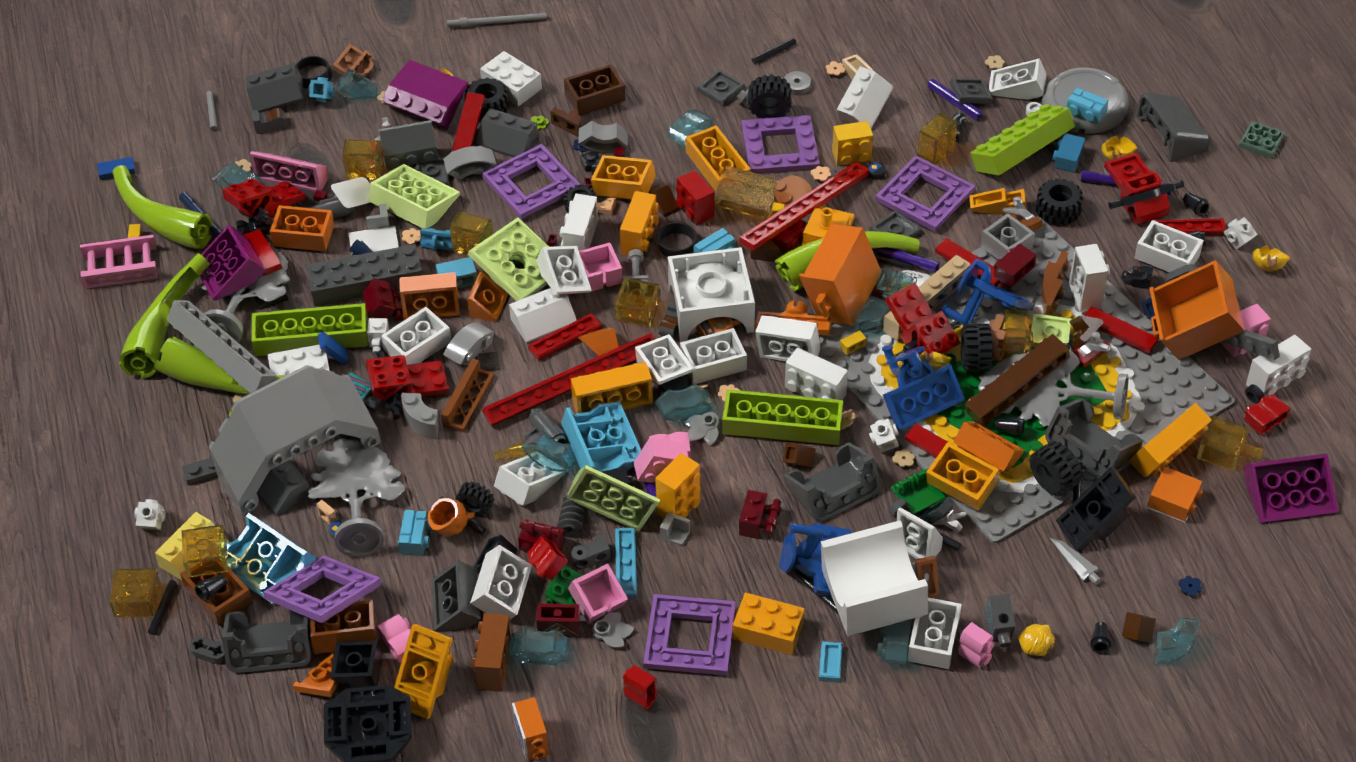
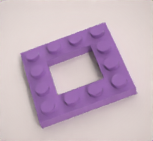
M810 115L741 120L747 164L751 169V174L813 170L820 166ZM795 133L799 153L765 156L762 136Z
M543 144L482 173L483 179L520 219L563 199L565 191L569 190V187L575 188L574 185L581 186ZM537 166L553 183L525 196L510 179Z
M915 155L875 196V201L892 210H897L903 216L936 232L975 191V185ZM919 178L947 191L931 209L904 195Z
M323 555L263 593L264 599L323 623L368 593L373 592L382 583L381 578ZM323 577L345 585L322 600L301 592Z
M654 594L643 668L727 676L736 601ZM672 618L712 621L709 651L668 648Z

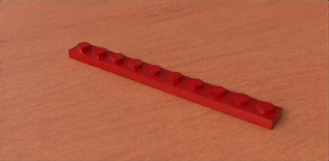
M857 162L853 163L740 236L739 243L754 251L812 213L814 208L821 207L867 177L870 169Z
M652 333L644 335L483 407L482 412L492 427L572 391L571 378L624 367L636 362L635 347L655 339Z

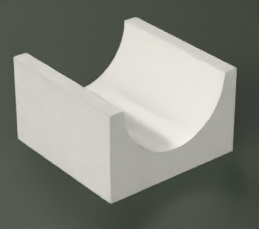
M901 520L821 541L822 572L847 636L928 615V585L925 579L918 581L907 553Z

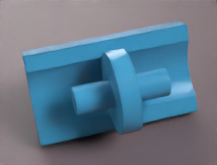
M422 228L420 230V247L431 248V251H437V249L453 250V231L435 230V228Z

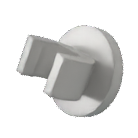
M747 89L739 93L737 103L740 104L742 102L748 108Z

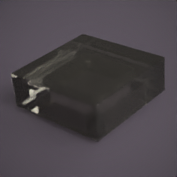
M497 351L478 354L480 369L486 371L500 370Z

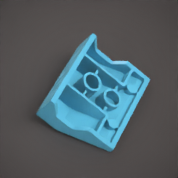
M620 402L598 404L590 412L574 414L570 407L565 409L561 424L580 469L587 465L602 472L615 468H626L628 470L634 467V461L639 455L641 448Z
M249 513L246 515L247 526L240 537L228 543L219 556L245 586L263 598L265 590L317 559V557Z

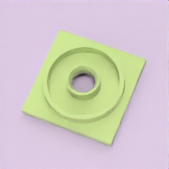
M516 218L469 250L467 254L497 285L502 287L516 301L532 296L548 284L541 276L536 260L542 247L549 246L519 218ZM509 260L521 262L525 269L515 268V265Z

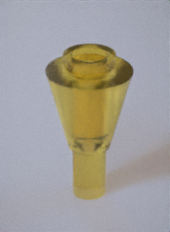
M522 440L507 447L505 450L495 451L494 458H522L531 454L530 445Z

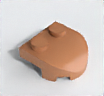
M349 44L333 63L331 69L346 79L358 80L365 77L372 70L374 63L371 59L372 55L368 50L362 52L352 44Z
M788 176L771 185L778 203L784 204V208L813 190L806 180L798 176Z
M997 314L995 320H991L989 324L992 332V360L997 362L1001 361L1003 357L1006 331L1003 330L1005 316Z

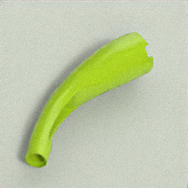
M120 165L113 169V177L122 199L133 214L144 224L167 239L186 247L203 249L208 245L212 237L208 235L209 228L213 227L212 219L208 214L149 200L132 187V178L126 166Z
M865 231L871 248H897V250L912 255L918 252L920 242L916 238L889 232ZM823 238L797 247L775 260L778 263L776 265L778 273L783 281L787 280L792 284L789 286L792 291L795 292L803 287L799 275L800 273L804 274Z
M197 253L174 276L129 333L119 362L120 368L129 376L135 374L141 375V378H148L156 372L155 363L161 357L162 352H160V349L164 344L169 326L167 318L173 300H181L192 284L210 265L201 254Z
M173 336L172 338L169 337L160 349L162 356L160 361L156 360L155 370L184 383L249 394L234 378L228 376L227 372L218 367L212 359L206 357L205 353L195 346ZM276 375L275 381L286 375Z

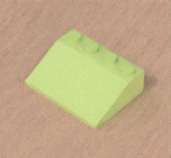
M403 164L370 183L369 202L378 207L379 204H386L387 211L417 225L419 228L427 229L438 222L458 198L460 191Z
M587 465L579 470L567 495V499L630 528H635L637 531H640L660 499Z

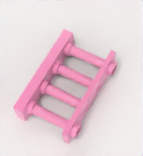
M154 235L80 245L83 259H88V270L81 271L84 289L159 279L156 263L151 261L150 251L157 250ZM143 252V263L132 264V253ZM124 254L125 265L114 267L113 256ZM106 257V268L95 269V258Z

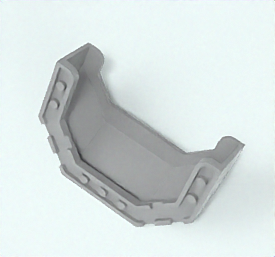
M306 365L235 401L232 406L233 412L229 418H225L218 430L220 434L216 441L211 442L209 450L221 488L241 514L245 515L257 507L259 503L257 491L271 469L338 434L360 438L364 448L374 447L380 444L381 440L378 428L351 378L348 375L342 374L341 376L332 371L317 370L312 366Z

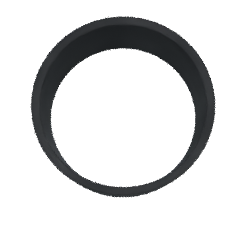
M307 56L296 63L298 70L308 65H322L327 69L318 77L328 78V81L332 78V72L327 60L320 56ZM302 76L303 88L309 89L311 80H317L318 77L306 78Z
M671 222L663 225L658 230L656 237L659 250L662 254L669 257L691 254L694 250L697 235L690 225L683 222ZM681 233L687 235L693 243L684 249L673 250L664 247L661 241L669 234Z

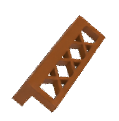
M471 359L441 413L443 427L465 432L494 379L493 372L480 369L479 360ZM479 375L487 377L486 381L478 383L477 378ZM478 389V395L472 397L469 395L470 391ZM468 403L472 405L470 409L465 411L461 408L462 405ZM461 417L464 419L462 425L453 423L455 419Z

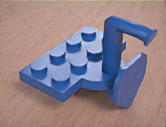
M976 259L964 273L957 290L958 293L967 295L971 289H974L963 314L952 310L948 304L940 311H943L946 316L953 320H959L962 324H970L984 296L998 302L1000 301L1002 305L1024 312L1026 310L1033 311L1035 303L991 284V268L987 263ZM978 269L984 271L980 279L977 278Z
M892 345L882 347L887 360L886 363L889 365L892 374L897 377L898 388L882 394L897 430H902L965 400L951 364L934 371L931 365L920 359L919 353L925 349L924 346L911 349L898 356H894ZM902 361L903 365L898 366L897 362Z
M791 522L790 531L783 542L779 568L785 573H789L790 570L799 569L805 575L813 577L815 595L832 597L822 572L821 541L851 534L852 530L813 523L812 526ZM795 533L808 535L806 540L802 541L798 546L795 545Z

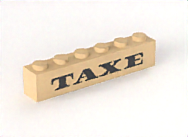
M958 255L954 256L918 287L932 311L958 289L964 273L971 266L969 262ZM890 311L884 316L883 331L898 341L903 331Z

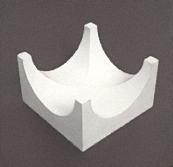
M742 247L668 257L669 291L674 292L680 342L688 341V336L696 325L715 317L737 319L744 324L747 333L754 332L755 301Z

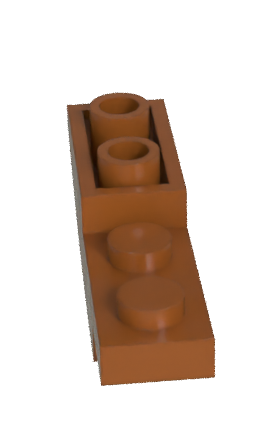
M1061 251L1056 263L1048 261L1045 269L1041 291V302L1045 315L1051 316L1052 312H1056L1059 305L1058 299H1062L1065 289L1062 288L1064 281L1063 272L1068 271L1070 261H1068L1069 253Z

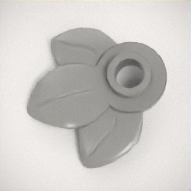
M706 412L703 415H693L686 420L685 425L690 428L688 431L689 442L704 438L705 442L712 446L718 439L719 431L717 426L719 425V418L715 413Z
M612 612L605 615L603 620H599L593 625L592 634L595 638L603 640L609 647L622 648L624 647L623 639L628 638L633 633L634 628L620 622V612Z

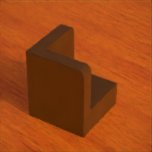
M786 443L782 462L813 467L816 448Z
M1127 612L1122 636L1151 643L1156 618Z

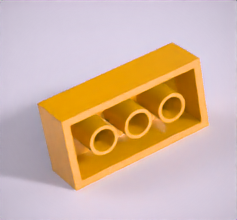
M717 125L685 137L687 155L718 196L751 184V169Z
M646 362L571 378L572 402L576 414L590 412L598 404L620 402L623 410L653 403L652 377Z
M1194 403L1144 445L1129 462L1144 478H1147L1150 474L1154 477L1164 466H1167L1177 455L1187 449L1191 443H1194L1209 429L1206 425L1212 419L1197 403Z

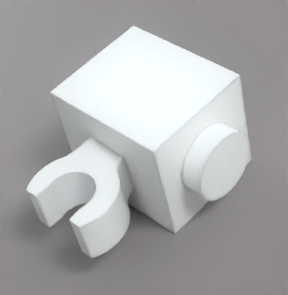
M369 318L367 337L369 347H373V353L380 351L381 347H383L381 335L389 331L387 318Z

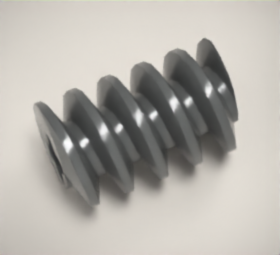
M567 495L563 499L557 527L564 529L565 537L576 538L581 535L580 531L583 528L587 507L567 499Z

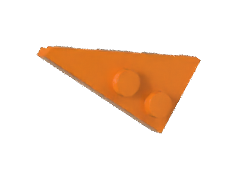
M331 654L316 668L308 672L309 676L301 683L297 681L293 683L294 692L331 697L338 685L337 682L330 679L334 655Z

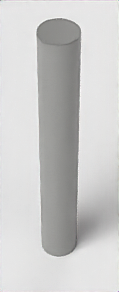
M207 91L206 98L210 129L216 131L217 121L213 92Z

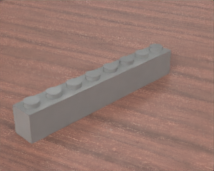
M173 300L167 321L173 325L174 329L181 332L184 338L190 340L196 348L204 352L206 357L212 359L218 367L227 372L228 376L234 378L249 394L275 381L277 376L190 301Z

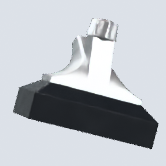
M948 496L930 506L920 519L932 525L943 524L958 533L963 527L957 519L967 514L966 511L954 514V510H952L954 501Z

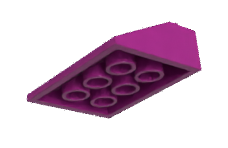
M409 60L389 84L382 102L390 108L421 120H431L432 124L448 130L469 82Z
M230 224L201 254L210 265L200 275V278L214 301L253 284L266 270L246 236Z
M1327 453L1250 463L1243 467L1246 486L1260 523L1339 512Z

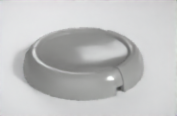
M1073 68L1061 72L1046 85L1044 96H1042V105L1050 104L1052 106L1060 105L1067 107V100L1077 87L1109 100L1107 113L1099 123L1072 115L1075 127L1069 131L1078 133L1079 129H1085L1084 134H1094L1110 130L1124 120L1129 109L1128 94L1122 83L1113 75L1095 68Z

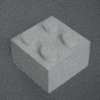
M1006 214L982 231L981 247L995 258L1002 259L1011 248L1018 244L1031 250L1035 233L1010 214Z

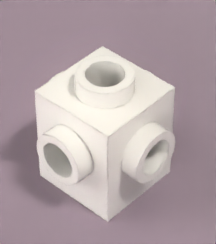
M1245 217L1239 221L1237 218L1227 224L1229 228L1224 231L1227 239L1236 250L1258 235Z
M889 419L878 420L873 425H870L872 433H869L873 444H877L881 453L899 447L896 438L899 435L895 424L891 425Z
M146 499L145 502H139L134 512L135 526L140 529L161 530L162 521L165 519L164 507L157 500Z

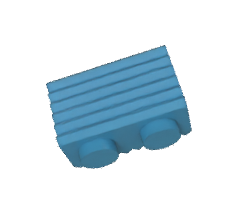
M1066 133L1063 139L1059 138L1057 149L1059 150L1054 151L1052 159L1055 161L1054 167L1074 173L1084 149L1085 138Z

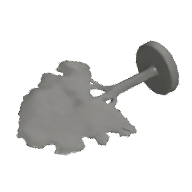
M271 243L269 245L281 262L283 269L267 275L263 272V275L253 284L229 294L231 301L226 311L213 309L204 313L238 343L242 339L244 332L241 322L233 313L240 301L248 297L258 296L260 299L270 302L286 293L285 286H277L285 284L290 280L287 272H285L288 269V261L282 255V252L274 248ZM246 288L252 290L249 293L241 295L243 290Z
M1069 349L1070 358L1002 413L1008 414L1016 406L1022 412L1020 415L1021 419L1029 420L1034 414L1040 419L1038 423L1045 427L1049 426L1056 409L1060 407V401H1064L1070 396H1080L1114 401V419L1122 420L1127 402L1129 377L1128 374H1119L1115 392L1079 388L1071 383L1070 372L1079 365L1080 361ZM1026 353L1013 354L1011 357L998 362L988 372L979 376L981 383L978 389L981 391L985 385L992 383L999 374L1007 371L1014 362L1022 359ZM1058 380H1062L1068 387L1059 388L1055 384Z
M351 436L349 439L339 438L333 443L334 448L332 451H327L323 448L317 453L315 464L326 467V469L320 474L313 473L310 475L314 481L321 482L315 488L311 487L308 491V497L313 499L341 497L344 501L349 502L352 519L342 523L336 530L334 537L335 545L342 554L350 557L369 556L378 551L382 546L384 535L381 527L375 521L361 518L362 502L376 496L392 501L405 491V485L400 481L391 483L392 480L400 476L401 472L394 469L392 465H389L390 459H388L387 454L383 453L378 447L364 448L360 440L354 436ZM365 490L366 493L362 497L358 498L357 491Z

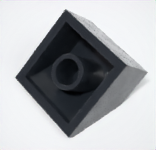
M378 641L336 642L330 679L349 688L378 686L383 658Z

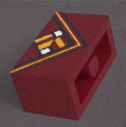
M538 603L536 616L537 634L579 636V604Z

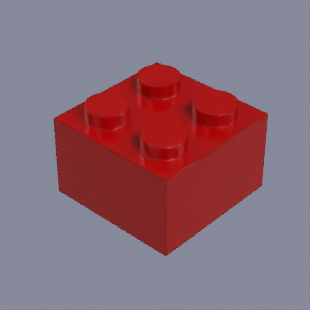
M694 170L677 178L676 203L686 213L687 218L692 220L695 225H698L715 217V192L697 171Z

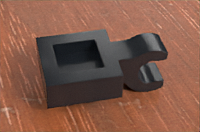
M597 151L580 155V161L584 170H590L593 176L600 162Z
M250 218L249 223L244 220L236 221L237 230L242 234L258 229L261 230L263 235L269 234L268 224L265 222L260 223L254 218Z

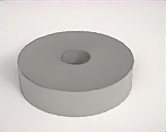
M793 71L784 77L787 83L790 84L793 95L805 94L811 88V78L804 72Z

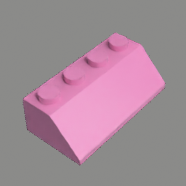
M250 152L255 179L277 184L286 181L297 188L314 192L316 190L322 191L329 179L327 166L264 152Z

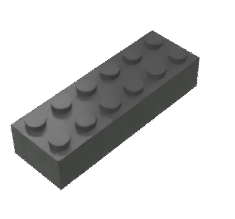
M415 244L306 265L314 306L364 297L363 292L373 278L390 282L391 289L396 288L400 290L401 277L422 276Z

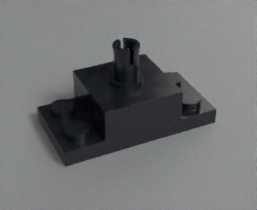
M1110 467L1056 522L1075 550L1081 551L1094 538L1102 541L1105 540L1129 517L1131 513L1127 506L1136 499V496L1116 468Z

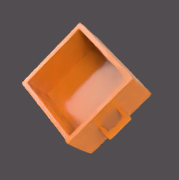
M831 224L804 274L800 273L799 277L817 316H823L824 318L832 317V323L854 326L882 272L862 227Z
M1217 260L1161 286L1149 288L1155 316L1151 318L1154 337L1156 339L1160 338V341L1178 360L1245 331L1233 279Z

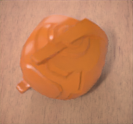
M443 498L436 501L431 510L428 511V522L437 534L444 537L456 536L466 526L468 519L474 517L475 512L466 511L463 503L457 500Z

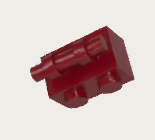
M1018 244L1011 248L1002 259H998L994 264V277L1001 281L998 287L1003 289L1006 287L1012 288L1035 267L1036 254L1023 245Z
M373 278L363 292L368 320L369 318L389 319L391 315H395L396 320H401L403 318L402 305H400L401 298L397 289H391L390 282Z
M748 490L739 519V535L759 539L761 528L765 529L766 535H772L773 530L777 526V516L781 512V501L774 499L773 504L767 505L768 493ZM765 514L769 515V518L764 519Z
M527 519L520 522L519 528L522 530L518 537L519 550L528 553L540 536L543 535L552 540L561 552L565 543L564 529Z

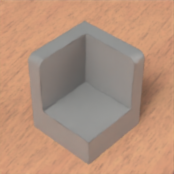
M379 204L380 215L366 217L368 230L389 227L386 204Z
M668 512L660 526V539L683 546L690 534V520Z

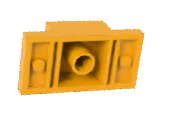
M824 206L819 207V209L814 208L803 232L802 245L824 238L831 224L851 226L854 221V214Z
M418 624L411 626L394 688L410 696L411 713L429 719L431 718L436 698L443 695L454 658V655L449 653L453 638Z

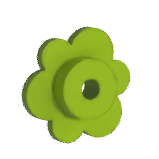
M544 116L531 117V121L537 122V130L545 129L546 125L549 124V120L544 118Z

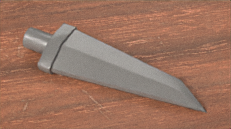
M1049 538L1083 582L1089 579L1095 585L1101 582V579L1096 575L1099 571L1096 565L1094 566L1065 542Z

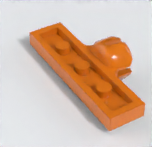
M792 300L787 304L786 310L783 313L758 311L755 330L763 315L817 323L818 335H829L832 317L824 318L823 316L808 315V306L803 301L799 300L797 306H794L796 301Z

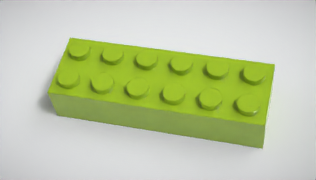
M1044 104L1037 111L1029 113L1023 120L1016 121L1015 125L1002 130V133L991 137L985 144L978 145L974 151L970 152L976 172L1001 175L1074 128L1075 125L1070 108Z
M363 303L252 313V346L255 356H265L271 353L319 345L318 334L322 331L345 348L369 346L366 305Z
M727 389L722 418V434L839 445L843 400Z

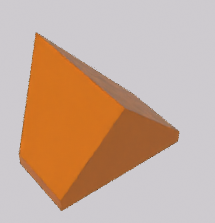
M610 327L578 337L598 356L619 347L615 329Z

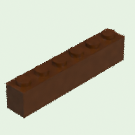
M1053 334L1048 338H1044L1037 347L1029 350L1022 359L1014 362L1007 371L999 374L992 383L985 385L977 395L970 397L967 403H965L967 414L975 422L985 427L1070 358L1069 348Z

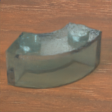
M697 109L688 110L675 124L670 125L666 137L686 147L685 137L710 128L714 118Z
M235 162L224 165L212 177L222 189L229 187L231 184L243 183L247 179H255L264 185L261 178L255 172L245 171Z
M696 384L679 391L668 390L655 401L662 418L672 422L684 421L693 415H703L714 407L707 390Z
M546 431L528 435L521 444L523 450L532 461L551 471H571L577 462L570 443L562 444L555 442Z
M1179 617L1178 623L1173 629L1166 632H1157L1154 644V664L1175 662L1187 655L1194 646L1200 626V619Z
M911 620L881 627L880 633L884 634L883 643H878L877 656H881L880 661L906 664Z
M525 627L511 634L508 655L516 658L520 663L528 662L557 666L558 663L568 660L570 639L557 630L540 632Z

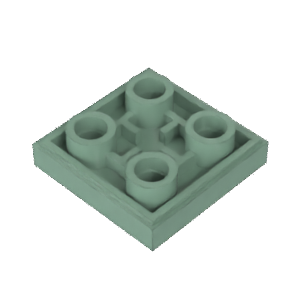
M1251 121L1239 143V148L1272 159L1285 132Z

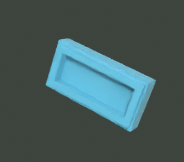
M822 641L819 681L840 682L843 643Z

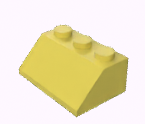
M195 512L155 552L160 568L182 580L180 573L213 552L219 556L230 542L211 520Z

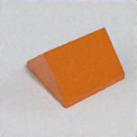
M482 271L479 273L467 299L469 317L496 322L508 293Z

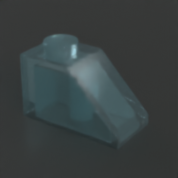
M349 69L337 80L338 93L350 100L369 99L378 96L377 84L352 69Z
M882 268L877 290L882 291L884 296L889 297L911 285L914 278L899 270Z
M870 296L855 321V332L860 330L862 333L883 328L884 316L891 311L886 301Z

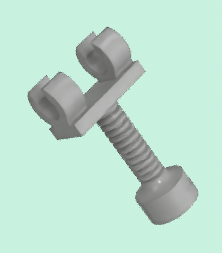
M633 249L629 251L628 256L629 262L632 263V276H623V293H630V286H641V292H648V275L639 276V264L643 261V252L639 249Z

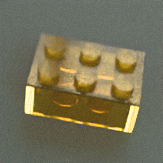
M726 165L720 174L715 206L766 219L772 210L778 179Z

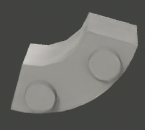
M591 121L579 128V144L591 151L601 153L615 152V147L624 149L628 147V132L618 123L600 125Z
M472 146L452 151L443 159L447 174L459 180L472 174L482 175L483 172L496 165L493 151L483 146Z
M479 322L468 324L454 336L443 355L460 365H469L472 358L475 359L481 351L488 349L492 344L495 332Z
M402 393L403 412L408 426L423 437L437 439L440 425L438 410L426 406L422 401L421 394Z

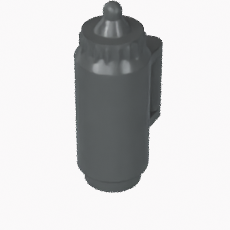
M337 196L320 200V204L311 207L313 209L332 210L333 219L347 216L354 212V207H344Z
M541 408L531 409L529 419L534 428L525 434L526 440L538 453L548 446L556 450L562 448L567 442L565 433L547 412ZM537 433L545 440L541 444L534 437Z

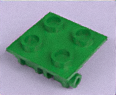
M923 468L920 472L913 473L911 477L907 476L905 480L898 481L890 487L899 499L903 498L908 502L907 509L913 515L946 498L939 489L927 483L926 472L928 468Z
M564 565L555 578L550 581L544 593L546 603L576 604L568 587L573 580L583 575Z

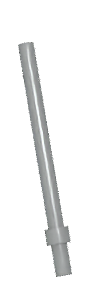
M547 13L472 19L463 17L459 20H447V27L461 26V28H465L469 25L547 20Z

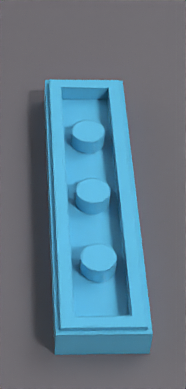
M615 528L616 578L628 599L637 598L635 528Z

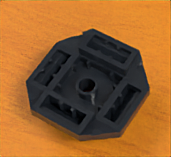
M390 685L345 689L332 701L329 700L324 704V744L342 762H393L412 739L410 696L401 693Z

